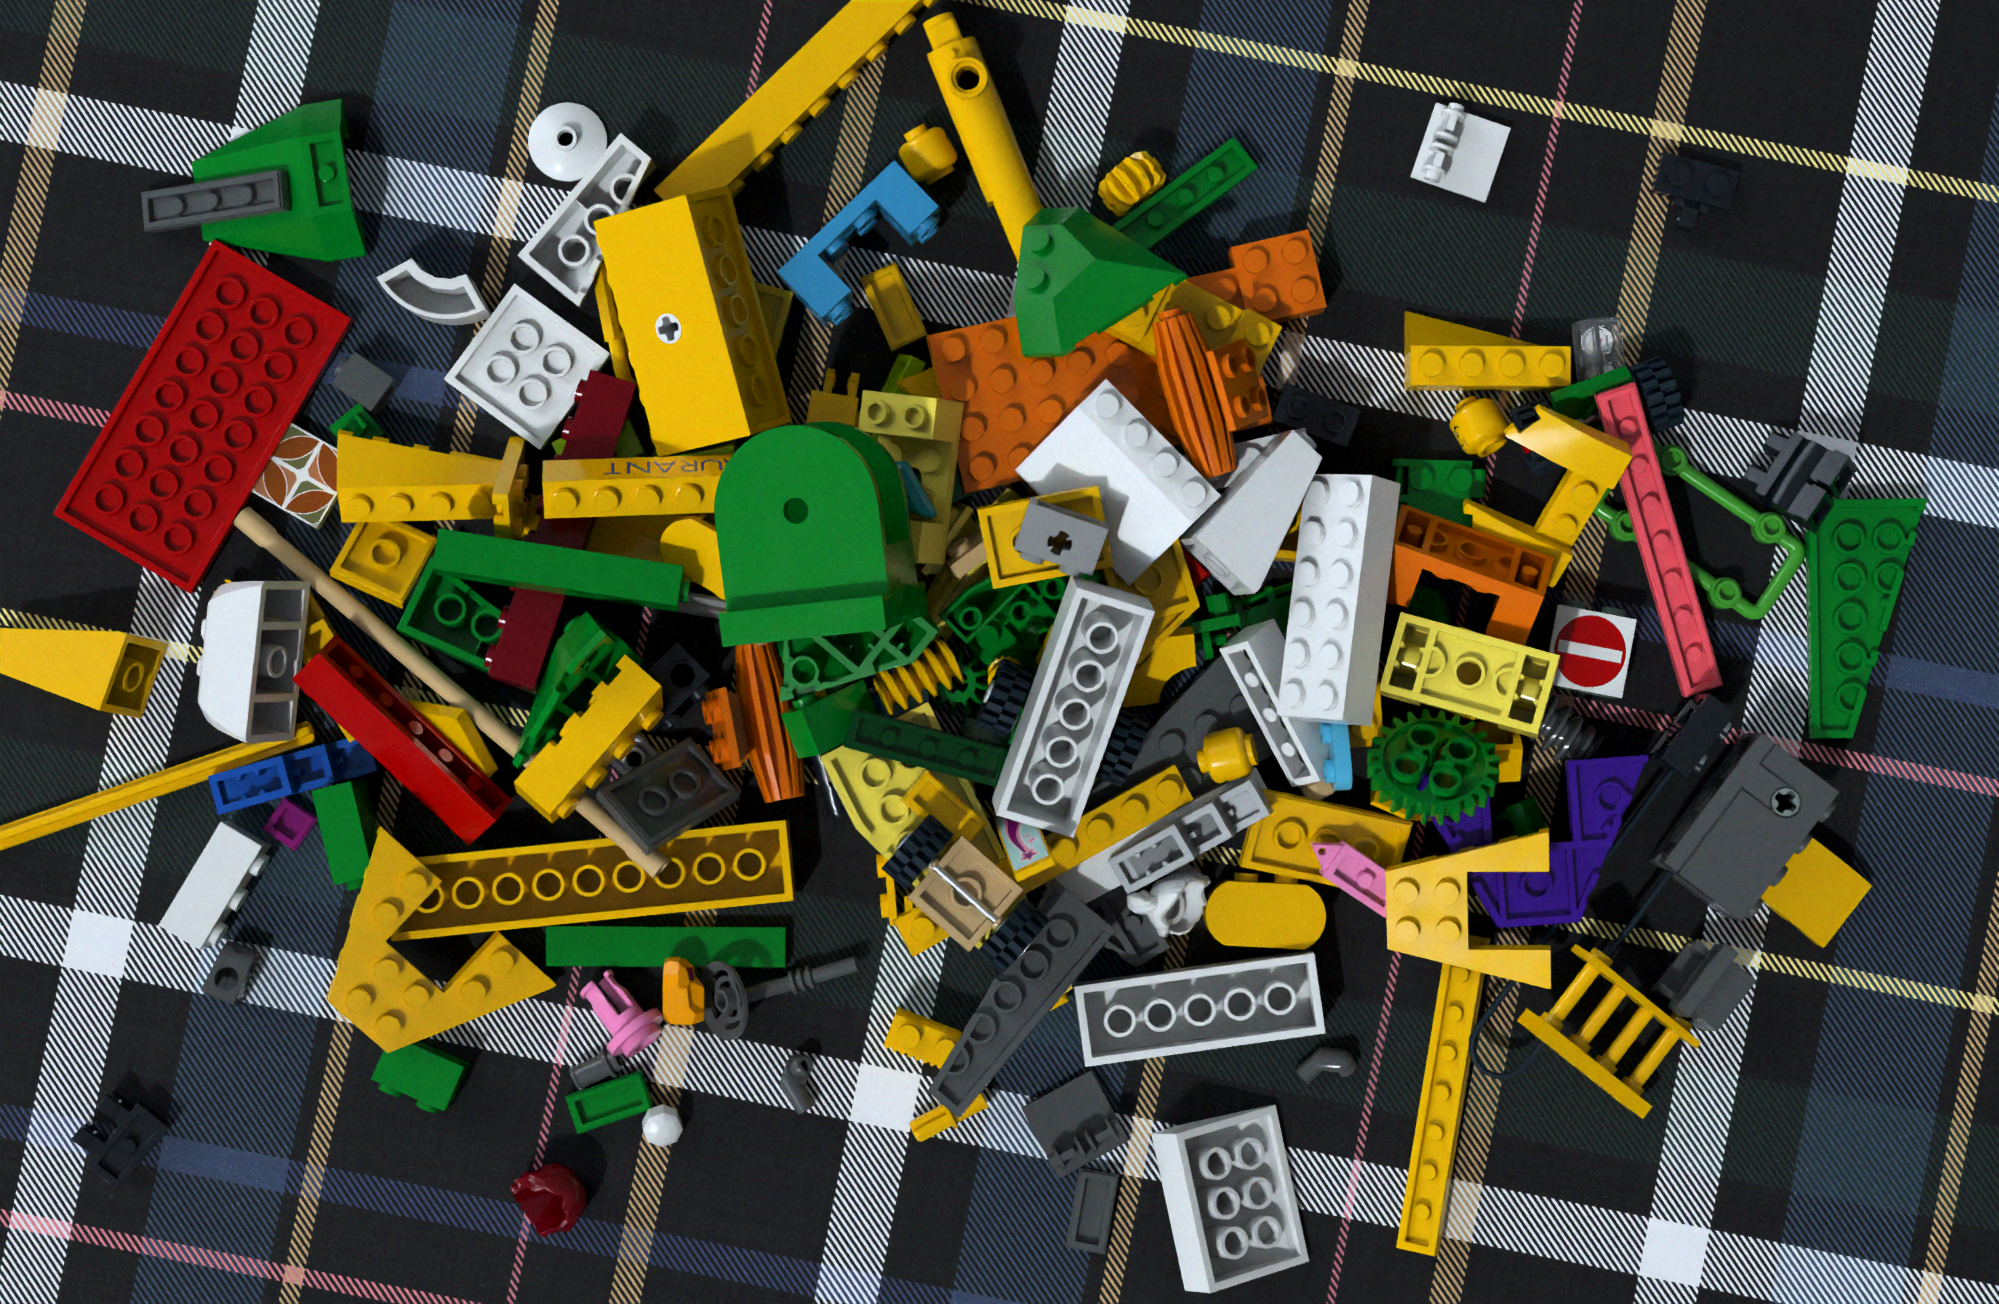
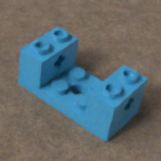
M895 160L777 271L782 283L794 293L795 297L825 328L832 322L838 326L846 320L853 312L851 305L854 302L851 289L826 263L829 261L833 265L839 261L849 250L846 244L856 234L863 237L877 224L878 220L875 216L878 213L884 217L911 247L918 240L922 244L926 243L940 228L937 225L940 220L939 206Z

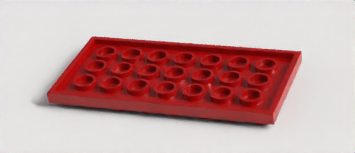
M214 239L53 515L186 592L195 594L233 529L235 518L247 505L253 495L252 491L291 424H294L354 320Z

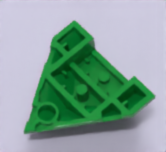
M1080 207L1040 209L1023 226L1014 295L1022 355L1025 358L1064 357L1076 349L1075 344L1095 331L1099 335L1153 301L1152 295L1172 283L1176 286L1189 277L1186 273Z
M587 611L582 616L573 618L564 629L565 634L557 641L542 677L512 762L517 769L530 761V756L535 751L544 748L549 741L553 740L557 743L562 739L559 733L566 721L574 712L582 711L585 713L588 710V702L593 696L591 693L601 681L611 683L621 672L616 664L625 654L645 672L651 667L644 658L611 628Z
M928 613L886 630L784 640L782 663L785 664L783 686L780 689V702L898 666L914 663L939 633L940 629Z

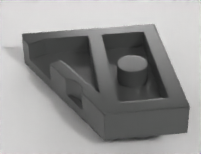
M1120 885L1085 905L1116 930L1104 947L1112 949L1119 954L1120 958L1134 967H1138L1166 951L1172 945L1167 937L1159 936L1147 914H1138L1128 908V894L1124 887Z

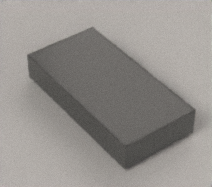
M1084 1167L1079 1168L1065 1244L1066 1248L1105 1254L1119 1178L1118 1173Z

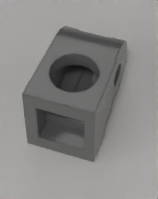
M228 940L220 951L201 991L211 997L240 1008L246 995L245 990L258 964L260 952Z

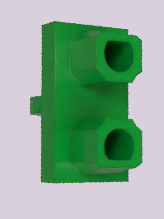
M1226 592L1205 596L1209 616L1194 619L1192 613L1177 627L1192 626L1194 634H1200V638L1194 639L1195 651L1203 650L1205 660L1214 659L1212 647L1222 646L1227 643L1225 633L1210 636L1209 631L1241 625L1239 613L1233 611Z

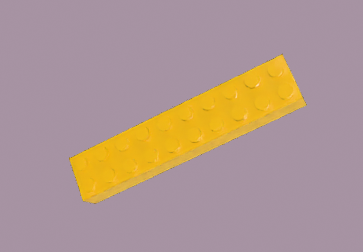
M789 819L689 829L657 849L670 861L662 873L655 879L632 861L625 851L609 838L416 857L442 882L391 935V941L794 901L796 899Z

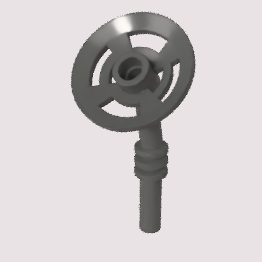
M853 956L815 968L807 965L804 971L802 968H797L796 973L790 970L787 976L744 987L740 976L730 964L721 960L710 962L705 966L700 976V982L706 991V1013L704 1019L710 1030L718 1038L726 1041L736 1039L745 1030L748 1020V1003L790 991L797 994L799 989L804 992L808 990V986L814 989L817 983L858 972L859 965L857 959ZM723 970L727 972L728 975L721 976L718 979L716 978V975L719 971ZM727 981L730 982V987L725 986ZM714 1001L717 1009L721 1012L720 1016H718L717 1011L714 1006ZM737 1010L738 1013L733 1016V1011ZM740 1021L736 1028H729L730 1023Z

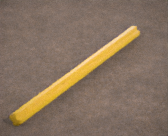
M305 721L295 725L294 740L261 743L243 742L0 826V851L208 780L210 775L270 759L313 744L316 741L314 728L310 722Z

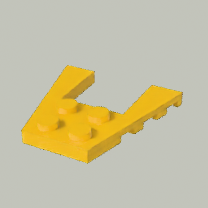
M1549 828L1539 829V832L1520 837L1515 835L1499 839V842L1479 847L1470 846L1459 849V852L1437 857V855L1386 867L1387 949L1551 989V945H1469L1468 872L1550 871Z

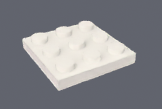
M514 283L444 380L542 451L576 406L577 402H574V397L579 381L581 379L587 380L590 369L601 372L611 358V354Z

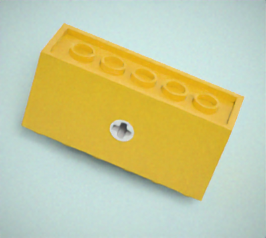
M729 186L685 194L593 221L596 230V241L602 251L607 269V281L613 291L618 309V321L623 328L629 349V361L634 368L640 389V401L646 411L650 426V437L655 445L658 457L750 436L792 422Z

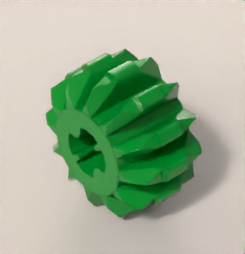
M962 649L957 650L956 662L960 672L967 677V680H964V683L968 684L967 689L964 692L956 690L952 694L948 692L941 682L937 683V691L942 698L935 704L934 709L940 711L946 701L951 702L949 716L955 717L957 714V703H962L966 715L972 714V709L967 700L972 698L977 704L981 705L983 698L974 692L976 689L987 691L989 686L988 683L976 682V678L988 674V669L985 667L976 672L971 670L979 660V657L976 655L970 658L967 665L962 664L964 658V650ZM928 691V698H933L934 696Z

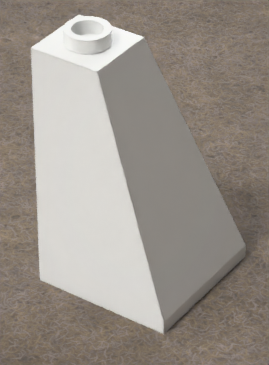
M1294 429L1282 432L1179 537L1180 544L1233 595L1255 594L1260 589L1322 460V457L1315 451L1316 443L1300 430L1298 432Z

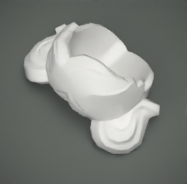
M1183 865L1170 872V875L1157 881L1152 886L1150 892L1143 889L1140 892H1133L1127 895V906L1135 913L1147 914L1159 936L1167 937L1169 933L1175 935L1186 934L1194 927L1195 923L1199 921L1204 913V906L1207 903L1204 889L1211 882L1208 876L1202 875L1193 866Z

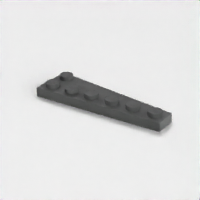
M1056 879L1051 882L1037 906L1050 920L1026 951L1003 974L998 973L996 978H994L985 997L972 1015L958 1042H956L928 1090L933 1097L958 1118L970 1107L1116 932L1114 928Z

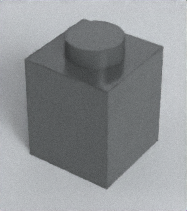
M356 352L353 353L351 358L346 356L340 361L333 374L336 379L332 383L333 386L378 416L401 385L396 379Z

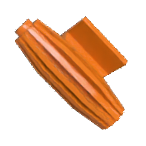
M1181 306L1158 313L1160 321L1152 323L1158 374L1176 435L1190 464L1205 479L1236 470L1237 460L1233 431L1269 416L1267 411L1268 397L1265 389L1259 384L1255 370L1257 367L1255 353L1248 346L1246 338L1210 350L1192 312L1183 314Z
M776 641L769 642L760 647L756 644L735 646L736 694L728 692L726 687L718 688L706 694L707 701H702L704 721L706 725L712 724L714 740L709 741L712 761L714 764L719 763L720 771L741 767V763L749 758L765 803L805 796L804 758H798L780 715L794 707L792 703L794 698L780 702L784 664L782 663Z

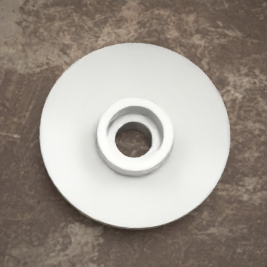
M570 102L555 104L542 111L534 120L528 136L529 152L535 165L548 177L564 182L581 180L606 151L608 144L607 133L599 117L589 108ZM563 133L573 135V141L568 146L559 144V138Z

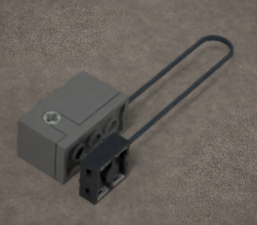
M1710 693L1692 695L1647 754L1648 761L1663 771L1665 775L1613 842L1600 871L1671 777L1687 778L1689 774L1697 775L1707 763L1709 757L1705 753L1714 741L1717 744L1721 743L1733 728V724L1729 721L1735 715V712ZM1743 733L1648 858L1658 868L1663 869L1662 871L1666 874L1605 955L1609 958L1613 956L1671 878L1725 918H1733L1738 921H1743L1745 917L1748 919L1752 918L1762 906L1764 900L1761 896L1768 886H1776L1787 873L1788 867L1785 864L1793 853L1798 855L1807 847L1812 839V835L1809 832L1817 821L1824 822L1834 811L1837 803L1833 800L1839 794V791L1780 746L1774 744L1763 733ZM1551 924L1536 945H1545L1560 924ZM1514 980L1508 981L1477 1022L1469 1037L1468 1051L1473 1064L1481 1073L1493 1079L1507 1080L1519 1076L1530 1066L1546 1045L1540 1040L1525 1061L1515 1070L1507 1073L1493 1072L1485 1068L1478 1060L1475 1051L1476 1038L1482 1027L1517 981Z

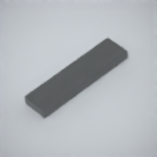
M283 170L141 192L144 232L149 233L291 211L287 171Z

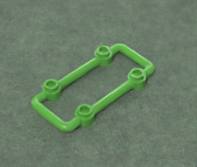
M1652 439L1662 476L1673 477L1678 475L1751 525V533L1756 541L1762 544L1776 542L1789 551L1788 557L1755 604L1741 596L1740 585L1734 579L1729 577L1716 579L1687 559L1693 582L1706 590L1707 599L1713 607L1717 609L1732 608L1748 619L1764 617L1771 610L1803 563L1805 558L1803 543L1786 531V523L1779 514L1775 512L1761 514L1688 464L1686 452L1680 446L1675 444L1662 446ZM1607 488L1593 512L1608 523L1609 532L1615 540L1620 542L1633 540L1637 543L1628 510L1617 511L1605 503L1606 497L1612 490Z

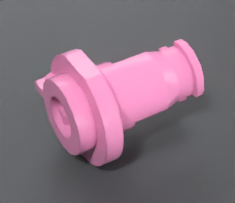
M609 969L604 972V978L599 982V985L620 1010V1015L593 981H590L581 990L580 996L583 999L587 998L592 1005L594 1014L613 1036L606 1047L613 1057L624 1054L626 1058H630L659 1039L658 1036L662 1032L659 1024L664 1017L658 1008L645 1012L630 992L615 980V973Z

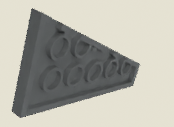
M1221 652L1206 669H1203L1194 678L1195 681L1177 699H1174L1148 726L1146 737L1142 742L1141 750L1137 754L1136 762L1133 763L1132 770L1127 775V779L1122 786L1119 787L1099 779L1091 788L1083 813L1171 764L1176 765L1193 798L1220 784L1213 781L1209 772H1201L1197 760L1196 751L1203 748L1204 736L1211 732L1240 727L1246 735L1252 734L1257 749L1258 763L1274 755Z

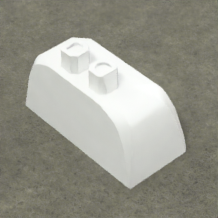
M230 582L219 586L209 600L206 619L202 620L201 626L204 644L203 654L197 664V675L200 676L198 704L206 720L216 729L246 743L294 740L299 686L292 678L302 668L311 582Z

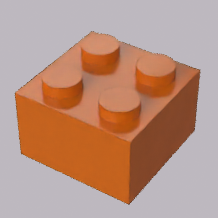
M1309 229L1230 247L1227 254L1230 269L1235 268L1245 309L1248 308L1277 324L1321 314L1326 309L1327 305Z

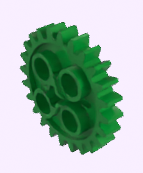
M1424 709L1420 719H1417L1411 712H1407L1406 723L1395 717L1392 719V729L1382 726L1380 728V737H1373L1371 749H1368L1367 777L1371 778L1370 789L1371 791H1379L1378 801L1380 803L1391 800L1390 811L1392 813L1401 808L1405 809V820L1411 819L1414 814H1419L1421 823L1424 825L1427 823L1429 816L1435 817L1437 823L1443 825L1444 816L1448 815L1453 821L1458 823L1461 811L1473 817L1475 806L1485 808L1487 797L1494 796L1495 787L1499 780L1500 770L1498 768L1500 757L1494 755L1495 743H1486L1487 732L1482 731L1474 734L1475 722L1472 721L1462 726L1460 725L1461 715L1459 714L1454 716L1451 721L1446 720L1444 710L1438 713L1437 718H1431L1428 710ZM1443 743H1446L1445 747H1443L1441 750L1440 760L1436 761L1437 753L1440 746ZM1426 773H1430L1428 784L1426 785L1425 789L1423 791H1419L1425 783Z

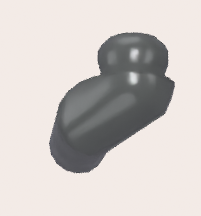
M1323 1046L1316 1049L1295 1071L1308 1085L1322 1071L1337 1072L1341 1077L1350 1076L1356 1069V1061L1353 1059V1055L1344 1048Z

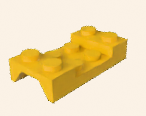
M1184 280L1176 286L1172 283L1152 295L1153 301L1104 332L1156 358L1152 323L1160 321L1158 313L1181 306L1183 314L1192 312L1210 350L1246 338L1248 346L1255 353L1257 360L1255 370L1257 377H1259L1282 326L1248 308L1243 311Z

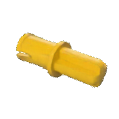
M981 1092L960 1118L942 1104L911 1120L909 1123L915 1138L922 1142L951 1126L954 1129L958 1128L957 1123L984 1109H988L989 1106Z

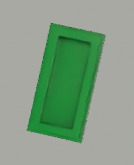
M642 1069L565 1096L577 1134L655 1107Z

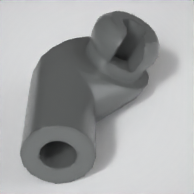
M795 1054L787 1060L780 1080L782 1090L798 1115L815 1105L805 1089L809 1073L813 1069L812 1060L805 1054Z

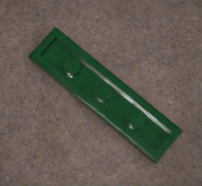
M853 708L843 747L993 787L997 786L1009 752V748L858 708Z

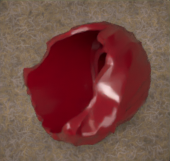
M559 1163L543 1165L533 1172L526 1171L520 1178H515V1182L510 1187L516 1202L521 1204V1211H525V1215L531 1220L537 1233L544 1238L548 1234L561 1231L569 1232L580 1219L587 1205V1192L582 1181L572 1169Z

